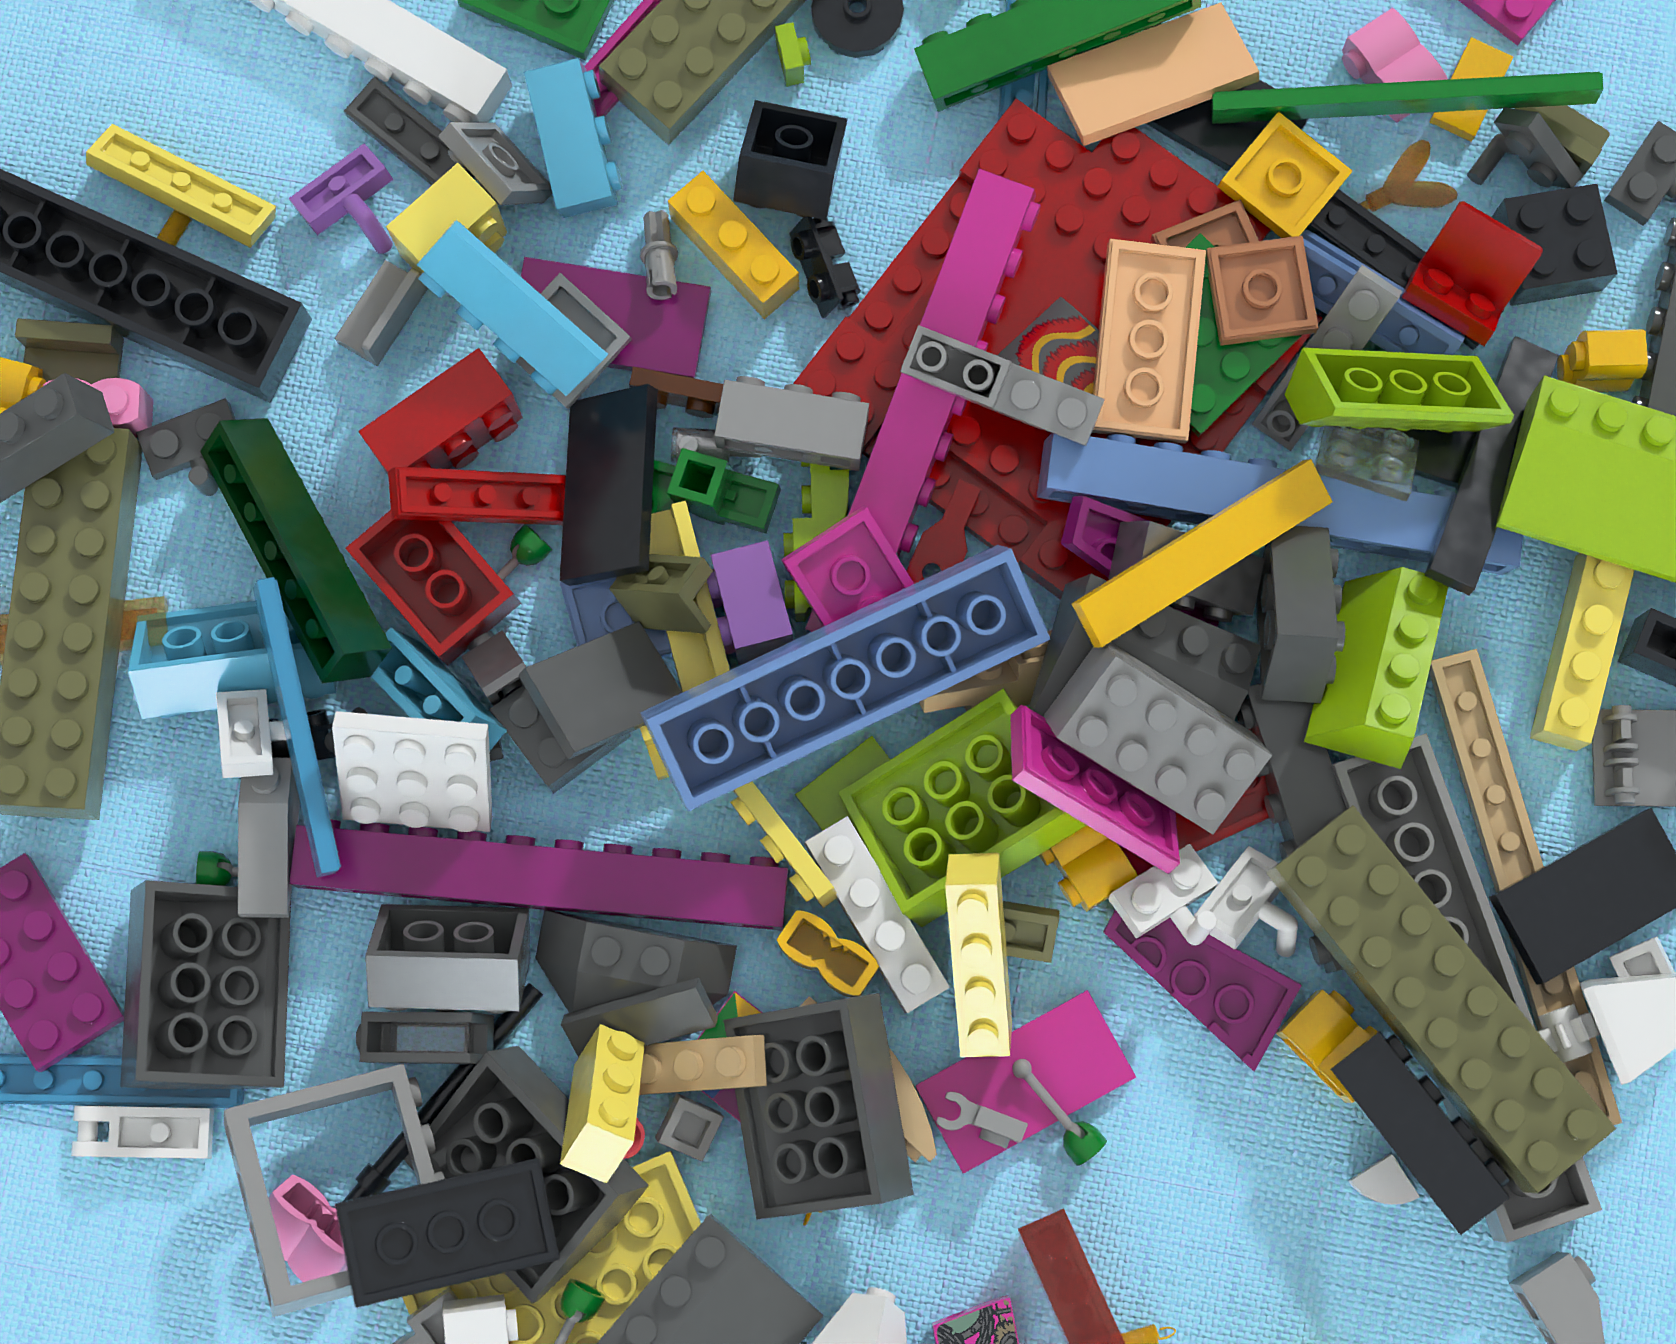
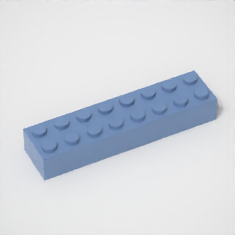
M996 545L642 711L640 714L681 803L690 811L1050 640V637L1012 549Z

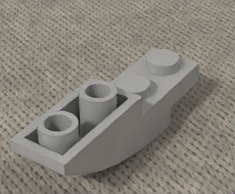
M1361 265L1320 324L1317 332L1313 334L1304 348L1362 350L1399 299L1402 291ZM1299 356L1251 424L1290 451L1308 428V425L1299 424L1284 395Z
M920 325L917 327L900 370L903 374L1083 446L1088 444L1105 401L1101 397L1031 371L1007 359Z

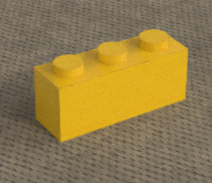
M703 170L668 200L671 220L764 320L799 290V272Z

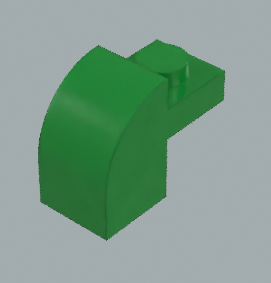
M685 448L681 449L667 490V494L673 503L686 501L689 513L717 524L725 525V522L765 534H767L781 492V488L777 483L733 471L727 460Z

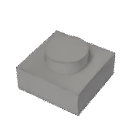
M676 1093L655 1139L660 1144L703 1161L724 1116L715 1109Z

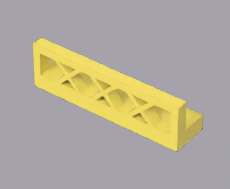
M686 501L671 504L669 510L651 514L649 554L700 557ZM707 580L693 599L711 624L707 632L703 634L666 630L682 692L730 671Z

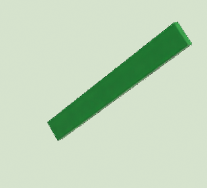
M1598 71L1215 92V94H1212V124L1271 121L1278 112L1289 120L1488 110L1504 109V107L1527 108L1596 104L1603 91V73Z

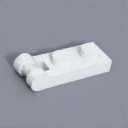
M74 1106L73 1121H78L77 1141H72L71 1156L212 1159L214 1108ZM99 1122H109L108 1142L97 1141Z

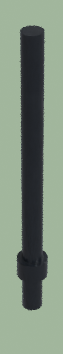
M529 982L524 987L520 1011L502 1013L494 1022L493 1050H497L543 996ZM459 1064L418 1112L421 1125H431L477 1064ZM403 1131L374 1165L368 1163L355 1178L358 1182L357 1185L342 1202L380 1194L391 1183L388 1178L409 1153Z

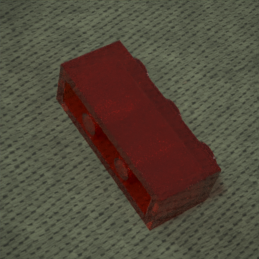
M1063 1208L1019 1228L1018 1237L1065 1343L1125 1344L1065 1209Z

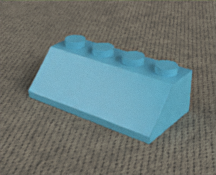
M457 220L450 225L416 264L424 271L418 279L439 298L446 291L461 303L455 312L477 331L485 324L498 336L493 345L513 363L522 357L534 367L535 370L529 377L550 395L559 389L567 396L608 355Z
M256 601L138 616L128 674L142 719L152 717L170 718L182 713L205 710L217 711L216 692L266 689L267 704L278 701ZM285 614L303 697L313 699L325 694L336 693L337 682L321 683Z

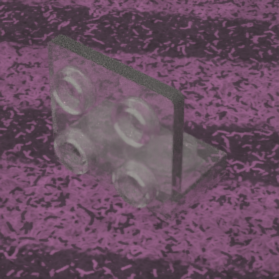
M1322 426L1309 459L1312 460L1319 474L1407 501L1412 491L1420 440L1410 438L1398 430L1370 427L1356 429L1345 426Z

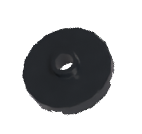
M812 0L811 15L815 32L819 38L821 37L828 44L830 49L840 55L859 58L877 54L892 39L896 38L900 32L904 16V6L902 0ZM858 2L862 3L866 9L860 13H855L849 7L853 3Z

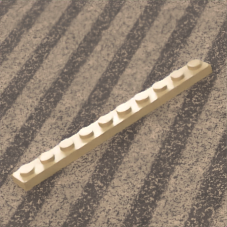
M1477 649L1432 660L1429 674L1495 892H1498L1543 867V863ZM1510 938L1538 1031L1543 1029L1539 1016L1556 1009L1575 1004L1579 1015L1588 1013L1575 967L1568 969L1544 984L1536 985ZM1593 1037L1589 1040L1593 1052L1565 1062L1564 1065L1612 1124L1617 1125L1622 1123L1597 1039Z

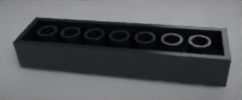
M0 169V282L93 324L112 325L122 337L271 403L312 321L311 316L301 302Z

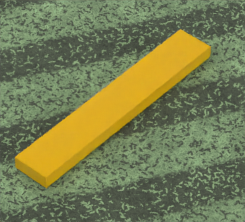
M1302 460L1071 604L1094 648L1103 647L1325 508L1333 501L1312 460Z

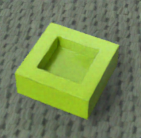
M793 22L775 26L776 47L786 87L804 83V66L811 65L806 37L797 38Z

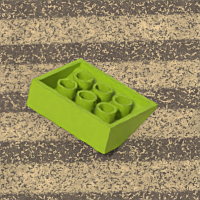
M1544 375L1526 403L1496 527L1676 583V416Z
M1004 688L838 792L902 914L920 927H924L948 912L945 884L949 854L999 853L1001 878L1087 826L1012 780L1010 715L1017 707Z

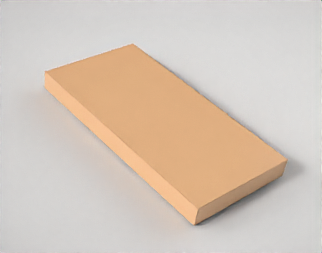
M1222 2L1047 66L1048 77L1083 146L1212 99V94H1215V92L1235 91L1259 82V70Z
M1110 239L1108 241L1093 395L1101 397L1105 401L1092 433L1121 434L1133 438L1184 444L1188 441L1206 250Z

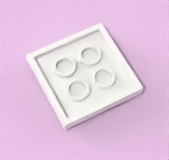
M335 712L332 730L343 820H352L364 824L374 822L399 824L412 828H446L460 832H490L493 814L488 724Z

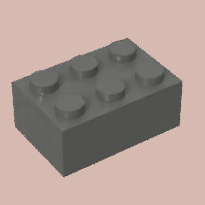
M1294 526L1267 543L1262 557L1265 560L1255 603L1258 644L1261 645L1259 652L1261 699L1321 703L1326 684H1333L1335 680L1336 656L1334 653L1335 651L1342 652L1345 642V623L1337 621L1336 616L1341 608L1342 588L1341 585L1334 584L1333 581L1338 571L1339 553L1338 549L1330 547L1329 528Z
M381 904L365 955L368 1007L385 1008L390 1011H402L408 1008L435 1009L439 1012L485 1010L492 1014L520 1011L531 959L529 908Z

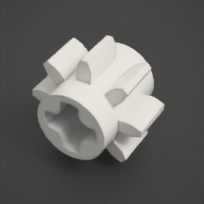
M1571 1004L1539 1016L1543 1029L1539 1030L1538 1033L1563 1063L1593 1052L1589 1040L1600 1035V1032L1591 1012L1579 1015L1575 1004Z

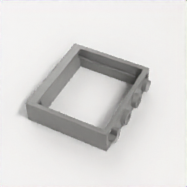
M404 1063L224 1109L223 1123L272 1317L348 1297L352 1293L347 1270L291 1286L250 1126L392 1090L418 1185L445 1179L442 1171L434 1173L429 1156L436 1151L433 1134L429 1124H420L416 1107L422 1106L419 1084L416 1077H407Z

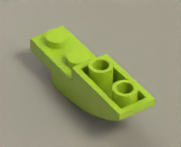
M801 462V467H810L811 485H801L802 514H812V518H792L793 532L783 533L784 557L847 517L849 501L848 469L830 470V466ZM785 580L786 609H795L796 622H806L812 612V608L794 580Z

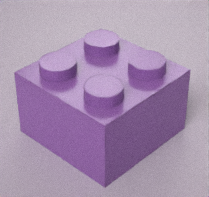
M768 540L712 554L713 571L707 579V584L714 609L724 608L725 616L717 618L726 655L735 653L738 665H742L792 642L793 633Z

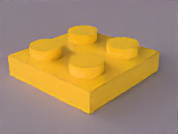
M1278 112L1223 177L1217 187L1234 201L1241 199L1244 208L1279 237L1288 238L1300 236L1353 170Z

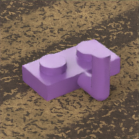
M365 143L288 198L317 235L349 213L358 223L377 253L383 254L392 248L393 242L364 201L393 181V178Z

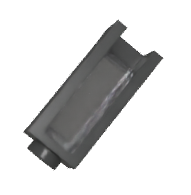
M362 1012L361 1024L356 1032V1045L360 1052L359 1062L380 1064H477L487 1051H493L494 1015L474 1012Z

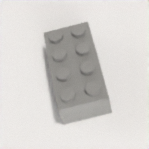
M1111 642L1103 647H1093L1043 716L1056 738L1211 834L1215 833L1272 756L1253 732Z

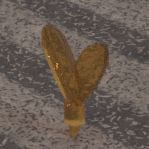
M1423 139L1411 144L1402 153L1388 174L1383 186L1366 194V200L1359 204L1373 212L1391 203L1410 207L1438 208L1452 203L1457 199L1458 193L1453 187L1445 183L1414 181L1430 156V143Z

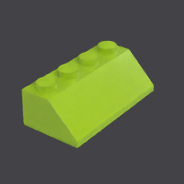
M1302 348L1284 394L1299 424L1311 427L1345 426L1356 429L1370 427L1394 428L1401 431L1420 429L1438 430L1446 433L1453 431L1476 432L1509 424L1514 417V414L1478 356Z
M1405 567L1344 582L1339 614H1336L1337 621L1345 623L1344 647L1342 652L1335 651L1334 653L1336 656L1334 683L1326 684L1321 703H1313L1304 742L1394 768H1402L1414 740L1448 586L1424 576L1425 573Z

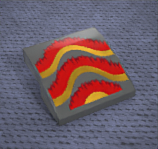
M1060 297L997 356L1093 394L1099 330L1072 305Z

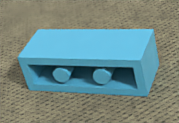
M576 58L525 71L526 84L556 210L563 218L618 205L615 191L622 189V182L616 161L608 163L604 145L611 144L612 141L605 116L597 117L593 100L601 98L594 70L586 71L581 60Z
M390 627L385 634L392 649L371 677L410 718L488 724L490 752L507 729L422 642Z

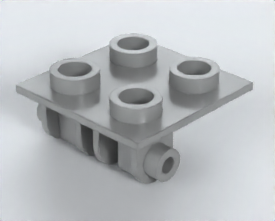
M1631 705L1612 706V709H1600L1592 739L1594 806L1676 807V710H1632Z

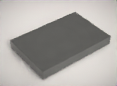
M640 621L525 667L518 675L568 760L640 729V727L645 725L640 712L683 693Z

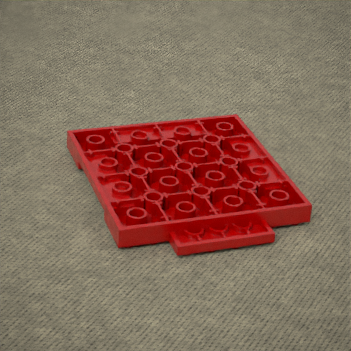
M1016 98L962 166L959 177L849 318L844 317L793 384L809 387L813 390V394L832 397L834 392H847L859 396L861 402L869 403V417L862 454L868 459L870 458L902 374L900 370L917 327L924 316L979 169L1034 188L1036 193L1034 202L1041 204L1031 233L1023 230L1016 248L1023 250L1018 270L1014 278L1005 276L999 295L1006 297L1000 317L996 325L988 322L981 339L989 343L986 352L998 355L1060 297L1072 305L1099 330L1107 243L1110 239L1153 244L1151 241L1152 234L1235 201L1213 182L1135 127L1102 139L1093 152H1091ZM1245 209L1258 240L1264 241L1271 229ZM1316 313L1319 325L1323 317ZM1312 334L1302 335L1199 438L1189 429V438L1185 444L1168 443L1181 445L1183 452L1201 455L1202 451L1207 450L1224 452ZM967 401L962 415L953 414L947 432L954 436L944 462L936 459L929 478L936 480L929 503L944 514L959 479L981 488L965 530L989 548L996 545L1011 548L1020 570L1060 600L1065 584L1086 575L1092 574L1109 581L1108 577L1061 544L1071 503L1037 498L1044 440L1051 433ZM1091 434L1092 437L1107 439L1108 436L1107 434ZM1135 438L1136 444L1154 447L1155 443L1167 442ZM1133 514L1138 517L1144 518L1146 520L1167 527L1172 521L1169 519Z

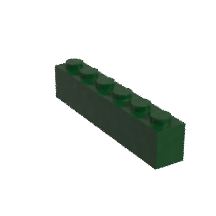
M269 419L219 421L200 450V453L266 578L274 577L275 580L277 579L284 612L321 683L371 677L392 647Z

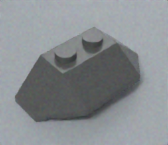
M545 909L535 959L569 1013L699 978L712 1005H714L729 993L737 945Z

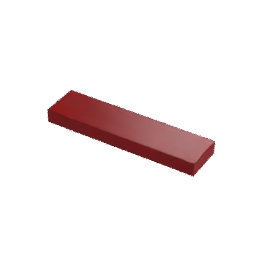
M394 467L388 471L392 519L563 525L566 475Z

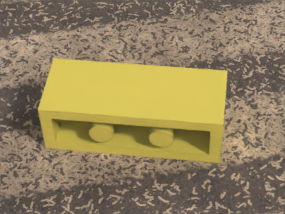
M599 1024L574 1064L560 1165L604 1183L608 1182L634 1143L644 1042L633 1038L626 1032L616 1031Z

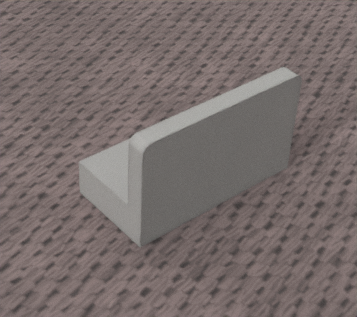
M385 260L335 337L337 343L378 367L428 289L418 279L421 273L413 268L407 273Z

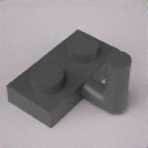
M1505 107L1494 121L1501 133L1493 137L1467 173L1468 178L1472 182L1482 185L1503 155L1509 153L1518 155L1528 169L1527 175L1529 178L1545 188L1551 186L1572 188L1575 187L1583 176L1539 112Z
M1659 120L1652 127L1604 199L1605 202L1643 226L1650 219L1665 195L1676 200V131Z
M226 398L136 432L151 475L156 480L191 467L192 469L188 475L189 480L203 495L212 496L218 491V485L200 450L219 421L236 420Z

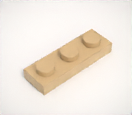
M764 1035L654 1043L644 1046L639 1095L767 1086Z

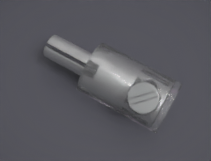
M673 427L671 444L672 463H677L682 448L727 460L729 464L730 456L762 457V455L716 448L715 429Z

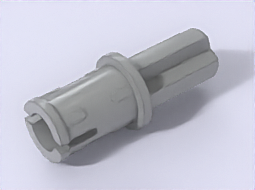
M663 210L657 212L648 211L643 217L645 245L640 252L641 261L645 264L646 292L653 299L665 300L671 298L672 294L675 295L677 293L674 265L678 258V250L671 243L668 214Z

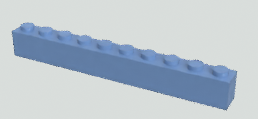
M1051 433L1044 440L1037 498L1071 503L1072 496H1085L1128 513L1201 524L1285 472L1286 469L1277 468V462L1269 459L1254 458L1249 459L1248 463L1230 460V454L1222 451L1207 450L1202 451L1201 455L1183 452L1181 445L1168 442L1155 443L1154 447L1136 444L1135 438L1121 434L1108 435L1107 439L1090 436L1087 446H1083ZM1316 468L1333 502L1296 526L1329 528L1331 547L1429 563L1455 491L1438 490L1433 495L1417 492V486L1409 483L1393 482L1389 483L1388 487L1370 484L1371 479L1363 475L1347 474L1341 476V479L1324 476L1322 469ZM1497 527L1482 572L1504 575L1520 567L1523 535Z

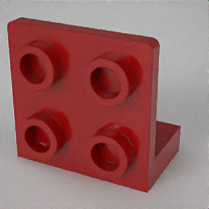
M1461 201L1412 272L1401 298L1485 346L1495 332L1503 309L1539 260L1543 249L1465 201Z

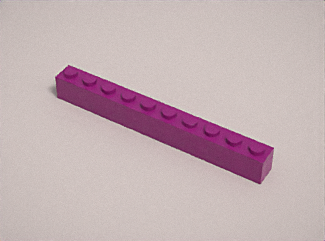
M330 819L341 867L334 874L317 878L306 827L304 825H296L289 884L297 888L779 931L784 929L789 872L788 868L779 867V863L777 864L773 858L750 857V863L747 865L730 863L731 855L722 853L702 852L701 860L681 859L682 851L667 848H652V856L634 855L632 854V846L621 844H604L603 852L584 850V842L556 839L554 847L535 846L536 838L528 836L506 835L505 843L486 842L487 834L481 832L457 831V839L440 838L438 837V829L427 827H409L408 835L389 833L390 826L380 823H360L359 830L340 829L341 821Z

